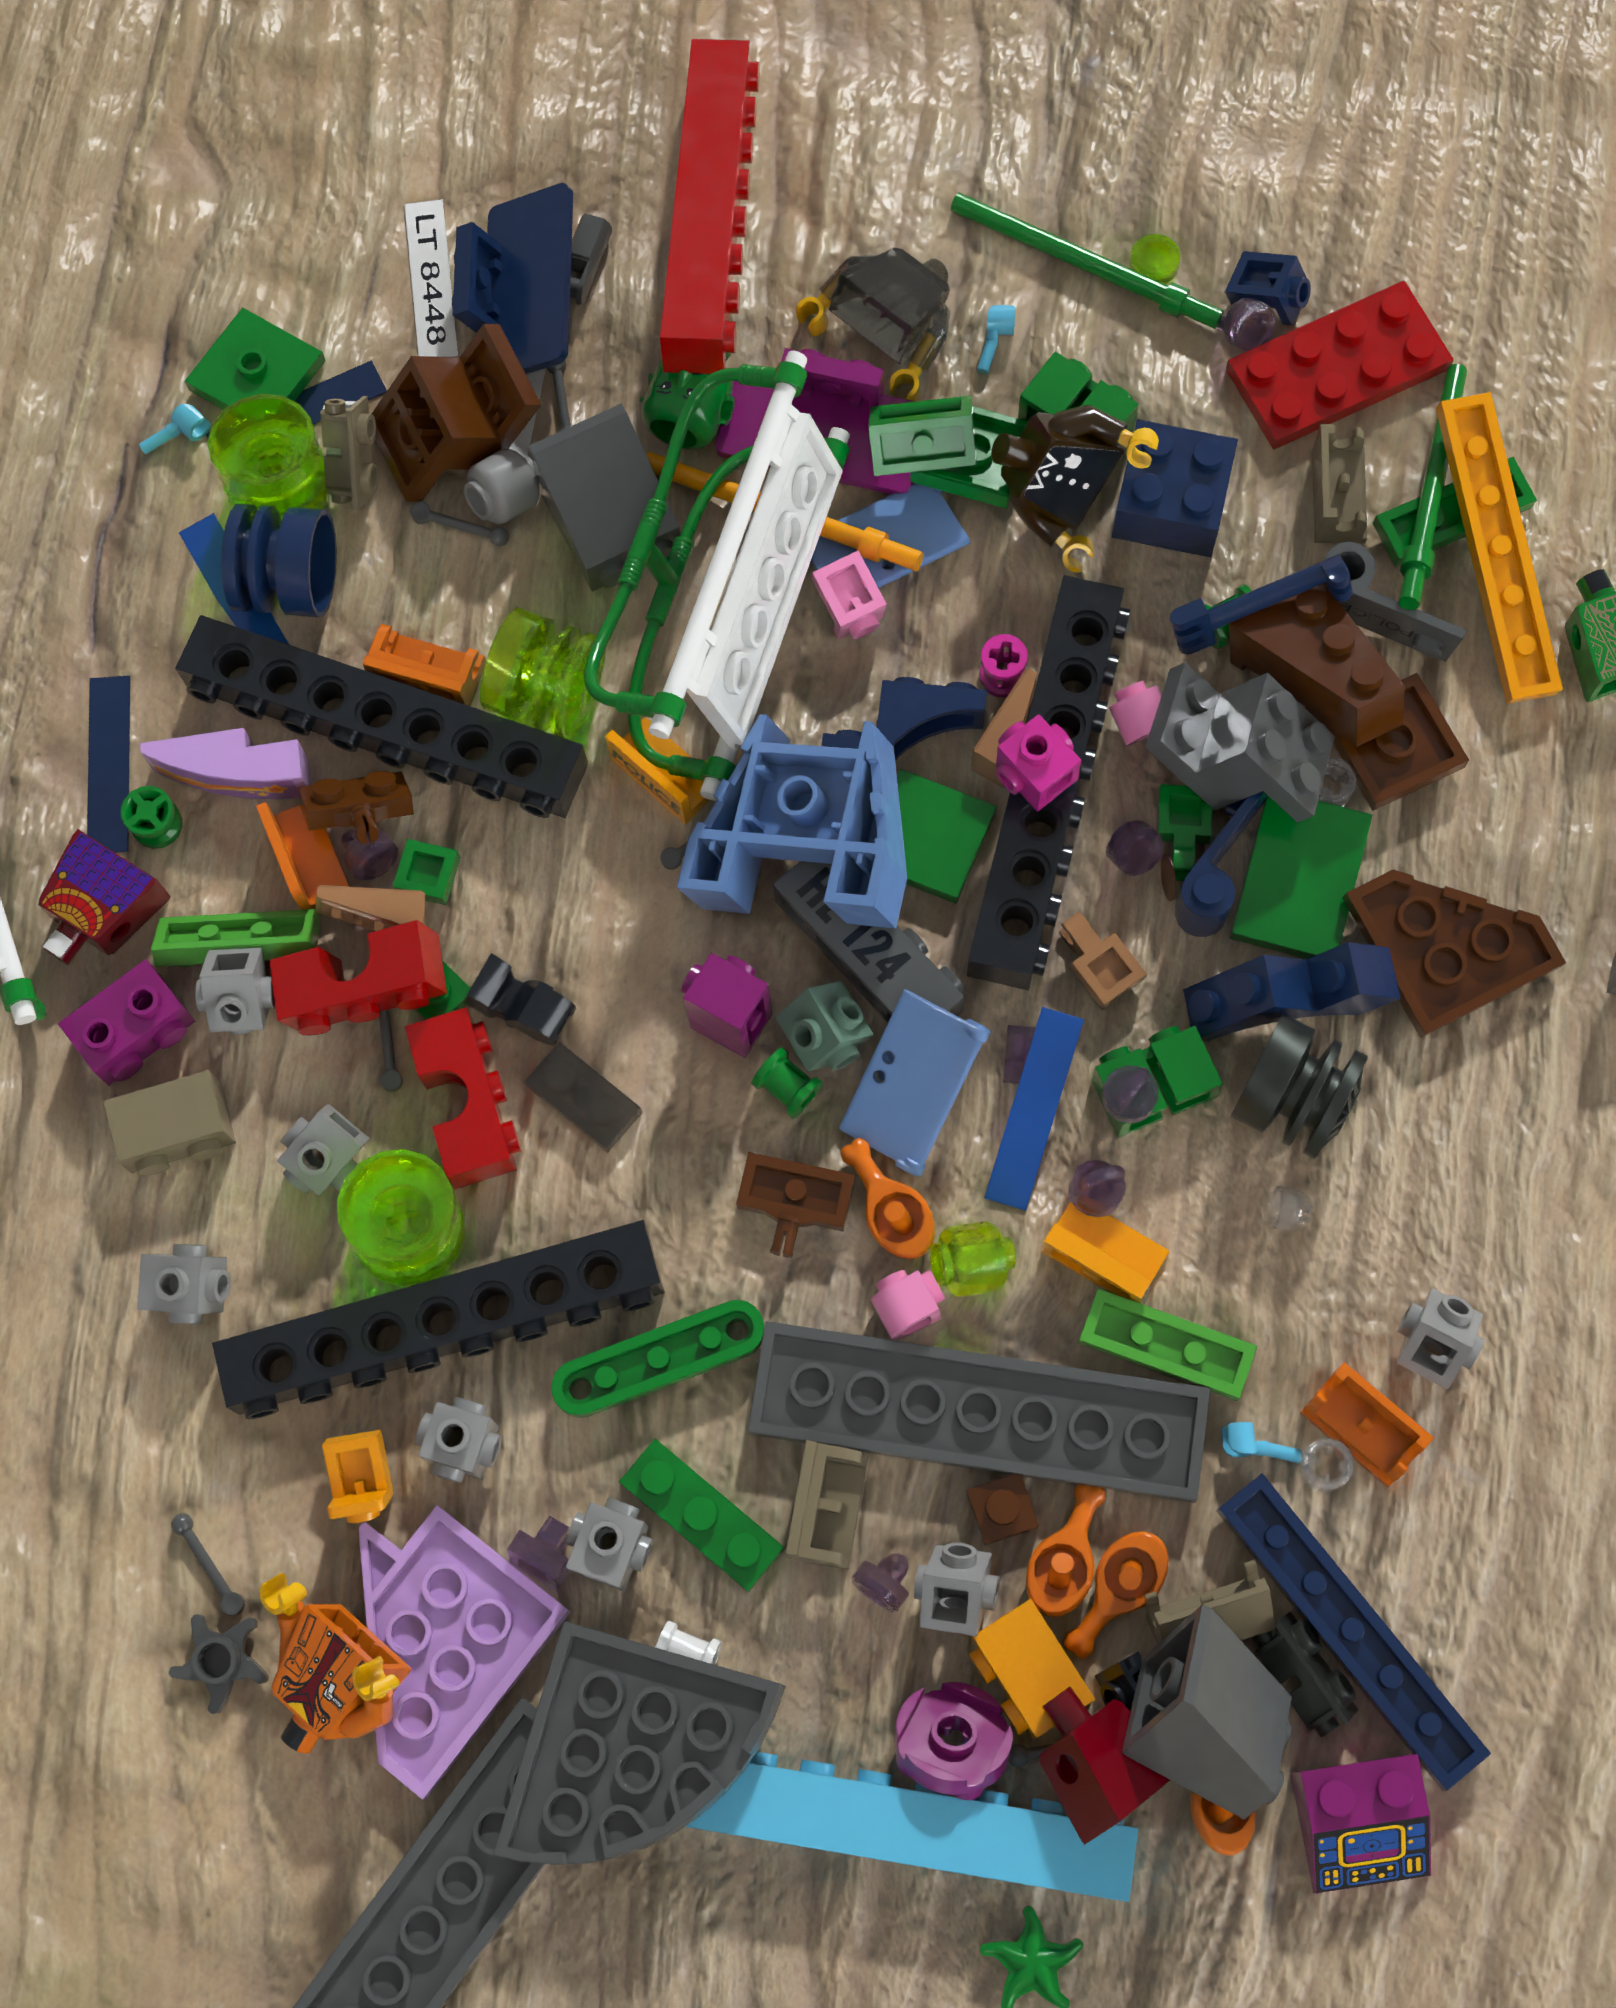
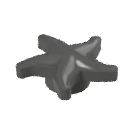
M193 1615L191 1627L196 1648L192 1658L186 1664L170 1668V1677L203 1681L211 1697L208 1711L211 1714L220 1713L228 1700L234 1681L251 1678L258 1684H264L269 1680L267 1672L254 1659L245 1654L249 1633L257 1628L258 1621L255 1618H247L229 1628L225 1633L220 1634L207 1626L203 1615Z

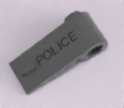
M1342 542L1330 548L1323 560L1339 554L1349 570L1353 594L1348 600L1338 602L1357 626L1444 662L1447 661L1464 639L1466 629L1418 609L1405 610L1399 606V601L1370 590L1376 565L1374 557L1362 545L1354 542Z

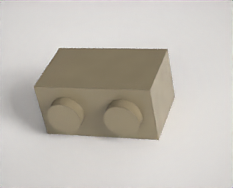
M209 1070L103 1101L117 1162L132 1174L136 1172L139 1176L159 1174L170 1168V1162L187 1157L194 1161L210 1159L221 1154L222 1147L236 1143L222 1083Z

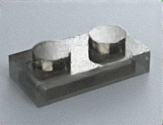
M558 1042L524 1081L528 1089L607 1153L643 1113L639 1105L561 1042Z

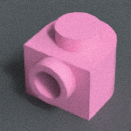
M1140 681L1114 693L1118 702L1109 707L1123 741L1128 747L1149 737L1162 695L1159 686L1147 689L1144 681Z
M905 1270L897 1271L876 1284L879 1292L872 1297L871 1302L891 1340L905 1338L942 1319L937 1303L945 1300V1297L931 1270L920 1274L919 1270L910 1275H907Z

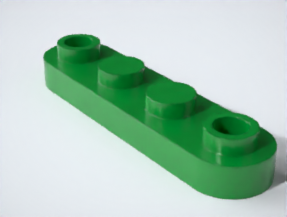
M731 1300L573 1359L563 1364L554 1374L551 1384L553 1399L566 1414L576 1418H585L754 1354L762 1345L765 1328L763 1317L759 1310L749 1302ZM735 1322H742L748 1327L747 1335L741 1340H733L727 1335L728 1328ZM579 1381H587L591 1384V1393L585 1399H575L572 1396L573 1386Z

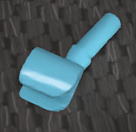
M994 305L989 308L985 344L977 367L979 373H989L998 345V335H1014L1015 306Z
M181 404L173 411L171 415L172 422L139 443V446L145 454H148L181 433L191 441H198L209 432L211 424L193 405Z
M1235 1422L1222 1427L1223 1449L1230 1457L1238 1458L1258 1455L1300 1463L1302 1450L1267 1441H1255L1254 1423Z

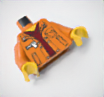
M281 1572L260 1586L259 1597L264 1607L270 1613L277 1616L281 1632L278 1671L272 1683L273 1695L293 1713L281 1735L283 1742L297 1752L308 1754L311 1753L319 1737L324 1740L357 1739L388 1724L393 1718V1693L408 1676L412 1668L343 1605L305 1604L304 1606L301 1600L306 1597V1588L299 1582H294L288 1586L286 1575Z

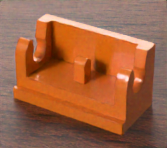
M381 624L375 634L368 655L365 656L362 664L365 671L470 706L484 670L486 659L485 656L479 655L478 650L468 648L466 653L399 635L397 631L392 630V626Z
M1345 1362L1332 1373L1300 1411L1303 1417L1387 1488L1408 1470L1407 1467L1414 1458L1423 1452L1434 1439L1430 1433Z

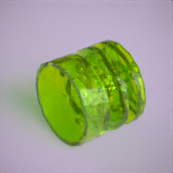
M258 394L242 398L222 411L212 424L207 442L210 459L219 480L223 484V489L228 497L231 508L235 504H254L257 509L261 505L275 506L282 521L283 515L289 507L323 509L327 504L330 494L326 493L324 453L319 445L318 436L311 417L300 404L282 395Z
M516 607L508 614L500 626L484 666L480 685V703L483 710L513 721H521L531 710L530 720L533 728L547 731L550 728L553 735L571 739L582 726L595 700L585 687L584 670L589 652L597 635L586 632L582 636L579 628L567 625L556 637L554 619ZM606 649L598 668L597 677L599 685L605 663Z
M406 1149L381 1151L361 1161L345 1178L337 1198L338 1223L362 1266L379 1281L399 1287L427 1282L443 1275L459 1257L466 1237L465 1215L445 1172L426 1155ZM411 1218L413 1221L410 1226L411 1232L401 1234V1221Z

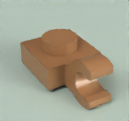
M1077 912L1062 923L1063 929L1059 931L1060 936L1075 953L1080 955L1079 958L1071 963L1070 969L1102 1010L1146 978L1147 973L1115 932L1101 941L1080 912Z

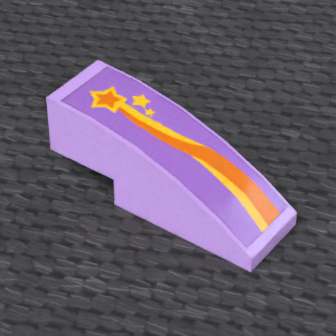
M238 728L140 743L141 754L154 772L181 784L215 794L249 799L299 798L298 787L311 785L309 758L298 739L254 745L246 730Z

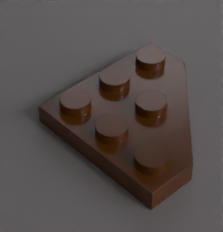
M1394 869L1347 892L1342 897L1367 944L1389 947L1401 998L1399 1001L1420 1038L1566 964L1565 959L1540 916L1519 909L1515 912L1487 903L1485 898L1445 886L1440 888L1415 880L1413 875Z

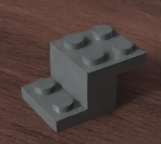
M1184 662L1169 670L1145 748L1215 811L1264 791L1296 822H1300L1313 817L1315 814L1335 736L1269 673H1265L1219 694L1206 680Z

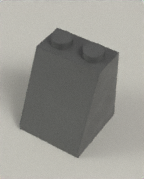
M622 403L528 446L541 495L592 592L602 587L611 588L618 586L617 581L648 500L654 497L658 485L656 475ZM666 499L667 510L656 537L655 545L667 560L675 538L680 537V529Z
M1202 1604L1142 1658L1122 1754L1238 1817L1245 1819L1264 1803H1272L1282 1788L1284 1773L1280 1770L1283 1749L1286 1747L1292 1732V1725L1288 1722L1292 1696L1216 1612Z

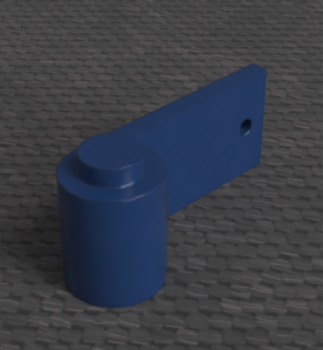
M1264 791L1226 807L1224 812L1230 815L1231 819L1186 876L1175 905V918L1178 925L1186 933L1195 937H1208L1216 934L1223 928L1235 899V887L1231 878L1219 869L1217 865L1264 805L1267 797Z

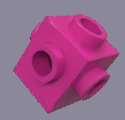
M1040 714L1026 724L1022 721L1016 722L999 738L996 758L997 769L995 770L998 779L1010 793L1016 795L1020 792L1037 812L1078 780L1082 760L1073 751L1074 745L1070 737L1059 725L1053 724L1050 726Z

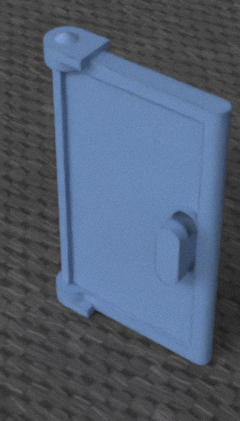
M916 483L912 484L910 490L904 494H891L838 520L862 530L869 526L889 534V540L924 552L920 568L970 544L969 537L944 500L941 490ZM819 536L810 562L815 570H818L857 550ZM863 558L878 588L913 572V570L883 559L876 563Z
M904 989L839 1129L855 1139H864L871 1148L895 1160V1166L912 1175L921 1177L926 1168L925 1162L982 1043L987 1041L991 1031L982 1024L971 1019L963 1020L917 994ZM877 1072H878V1077H879V1079L882 1080V1081H884V1082H880L879 1080H877V1078H876V1073H877Z

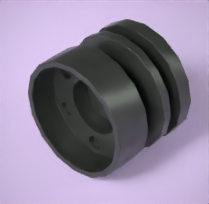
M1282 1014L1230 1117L1263 1133L1276 1116L1281 1114L1289 1118L1282 1143L1291 1146L1303 1125L1312 1130L1303 1153L1316 1159L1321 1149L1334 1136L1338 1135L1360 1093L1363 1068L1368 1056L1355 1050L1342 1071L1334 1067L1333 1064L1343 1043L1334 1040L1322 1056L1317 1059L1309 1055L1315 1029Z

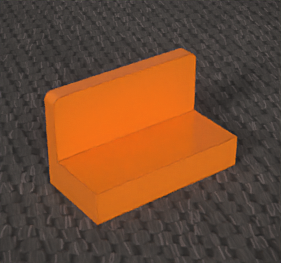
M267 802L256 805L290 893L301 910L315 909L317 887H320V885L350 887L327 828L309 831L300 805L275 815Z

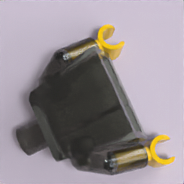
M893 248L879 255L850 256L843 261L819 288L822 293L818 298L805 297L799 301L796 307V316L799 323L802 324L810 315L817 314L809 322L808 330L810 335L819 336L828 327L829 320L826 310L829 308L830 312L901 365L908 360L910 364L907 369H900L891 376L890 396L894 395L896 388L900 384L907 383L913 389L908 393L906 399L917 401L920 395L918 378L923 370L929 371L947 340L950 310L945 304L950 292L947 283L948 271L945 265L938 259L931 258L922 264L900 248Z

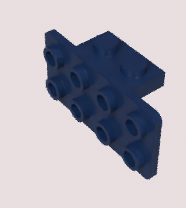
M558 183L495 205L488 213L487 233L474 222L456 227L452 315L475 333L479 331L483 324H500L525 374L561 364L568 356L573 190L566 183Z

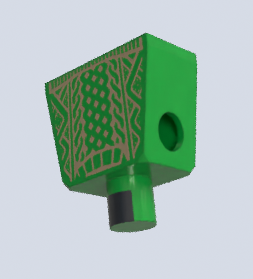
M1604 569L1593 571L1577 581L1576 586L1584 603L1575 607L1565 625L1567 639L1586 702L1616 693V591Z

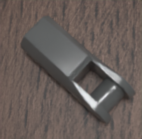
M586 213L581 216L573 236L571 253V274L575 271L582 273L581 279L571 277L570 297L575 298L576 303L584 306L589 298L597 269L612 234L610 223L603 218Z

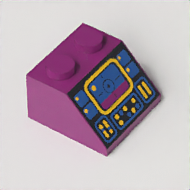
M1418 1754L1290 1772L1314 1894L1431 1876L1430 1812Z

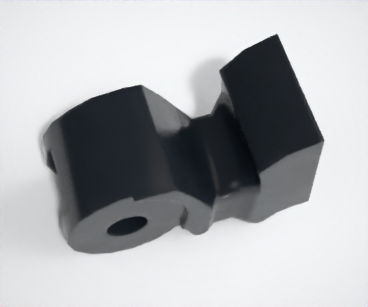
M491 953L467 994L468 1006L487 1017H499L505 1020L508 1027L517 1028L537 1041L555 1046L560 1039L558 1035L569 1016L574 1014L577 1009L576 1006L544 982L538 980L521 982L515 979L511 971L512 967Z

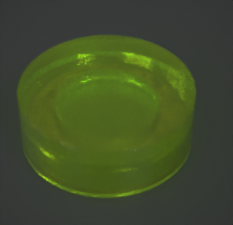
M1146 235L1140 238L1132 248L1129 263L1130 269L1163 284H1167L1174 279L1178 272L1180 263L1179 247L1171 238L1165 235Z

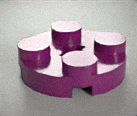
M961 1682L942 1683L941 1690H933L924 1694L923 1688L909 1696L898 1713L894 1735L897 1767L903 1774L911 1777L929 1790L947 1795H955L962 1800H974L981 1796L985 1787L995 1783L1000 1778L1008 1765L1013 1742L1011 1725L1008 1728L1007 1722L1002 1717L1003 1708L997 1700L978 1687ZM953 1730L959 1731L963 1734L962 1742L964 1744L959 1746L949 1745L938 1735L949 1736Z

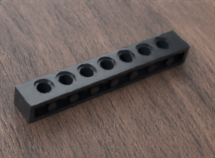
M1063 575L1027 723L1040 714L1050 726L1057 724L1075 733L1076 736L1071 741L1074 745L1073 751L1082 760L1079 777L1075 783L1038 812L1020 792L1016 795L1009 793L968 959V977L1029 991L1033 974L1044 975L1050 945L1040 942L1045 924L1054 927L1056 924L1062 895L1052 892L1057 875L1067 878L1074 846L1065 845L1064 842L1068 827L1079 828L1085 798L1076 796L1080 779L1090 781L1097 750L1087 748L1091 731L1102 732L1108 702L1099 701L1102 684L1113 686L1119 655L1110 654L1113 638L1124 639L1130 609L1121 607L1124 588ZM1087 634L1093 636L1098 642L1091 646H1084L1076 642L1074 637ZM1075 680L1083 683L1087 689L1080 693H1072L1067 691L1062 684ZM1034 822H1043L1052 828L1053 833L1046 837H1036L1029 833L1026 827ZM1031 870L1037 873L1042 881L1035 886H1024L1018 883L1014 876L1020 871ZM1010 919H1020L1027 923L1030 931L1021 936H1013L1003 929L1002 924Z
M203 615L199 616L175 667L187 686L186 691L201 701L213 704L219 699L233 704V707L238 712L250 718L261 720L265 715L280 720V723L285 728L294 733L309 736L312 731L328 737V740L333 745L343 750L356 752L358 748L376 753L375 756L380 761L392 767L404 768L408 764L424 770L423 772L427 777L446 785H451L453 781L472 786L471 789L476 794L492 801H500L502 797L520 803V807L523 810L542 818H548L550 814L566 819L588 766L583 744ZM243 666L249 667L247 672L241 677L229 678L235 669ZM289 682L296 683L289 693L283 695L275 694L281 685ZM335 698L344 699L337 709L332 711L322 710L328 701ZM383 714L391 715L390 720L381 727L369 726L375 717ZM431 730L439 732L438 737L434 741L427 744L417 743V739L424 732ZM474 747H485L488 749L480 759H464L465 754ZM531 763L536 765L534 771L527 776L516 777L512 775L513 770L520 764Z
M640 1220L212 1343L226 1408L239 1415L245 1413L246 1419H257L278 1412L279 1403L299 1398L301 1404L325 1400L333 1395L332 1388L352 1382L354 1388L374 1386L387 1380V1372L407 1367L409 1373L426 1371L441 1364L440 1357L461 1352L462 1357L465 1358L482 1355L494 1349L493 1342L515 1336L516 1342L534 1340L548 1334V1326L565 1321L569 1322L570 1327L590 1324L602 1318L600 1311L621 1305L623 1311L642 1309L654 1304V1296L665 1293L648 1229L644 1220ZM600 1265H610L617 1269L615 1281L605 1289L592 1288L588 1283L590 1273ZM557 1280L563 1283L562 1295L556 1302L549 1305L536 1302V1291L543 1282ZM495 1295L508 1297L509 1308L503 1317L497 1320L483 1318V1306L489 1298ZM443 1310L453 1311L455 1314L453 1328L444 1335H432L429 1330L432 1317ZM387 1326H399L401 1329V1339L397 1346L389 1351H379L376 1346L379 1332ZM335 1341H345L347 1353L344 1360L336 1366L326 1367L323 1363V1353L326 1347ZM290 1356L293 1362L290 1375L283 1381L271 1382L269 1370L272 1363L279 1357Z

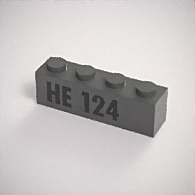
M800 861L773 884L775 902L887 1023L904 989L917 994L956 1016L963 1012L964 996L962 992L965 990L963 984L948 967L943 966L938 969L925 955L929 952L927 946L912 929L907 928L902 931L898 925L895 929L846 924L823 902L832 864Z

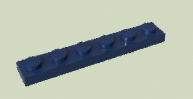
M1263 1473L1216 1510L1411 1753L1418 1754L1419 1763L1442 1791H1448L1491 1754Z

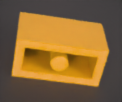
M1031 1598L979 1631L977 1636H972L971 1640L977 1649L968 1655L986 1684L994 1679L999 1683L1008 1698L1000 1706L1018 1735L1028 1730L1032 1738L1036 1739L1053 1728L1055 1725L1042 1706L1070 1686L1084 1706L1095 1700Z

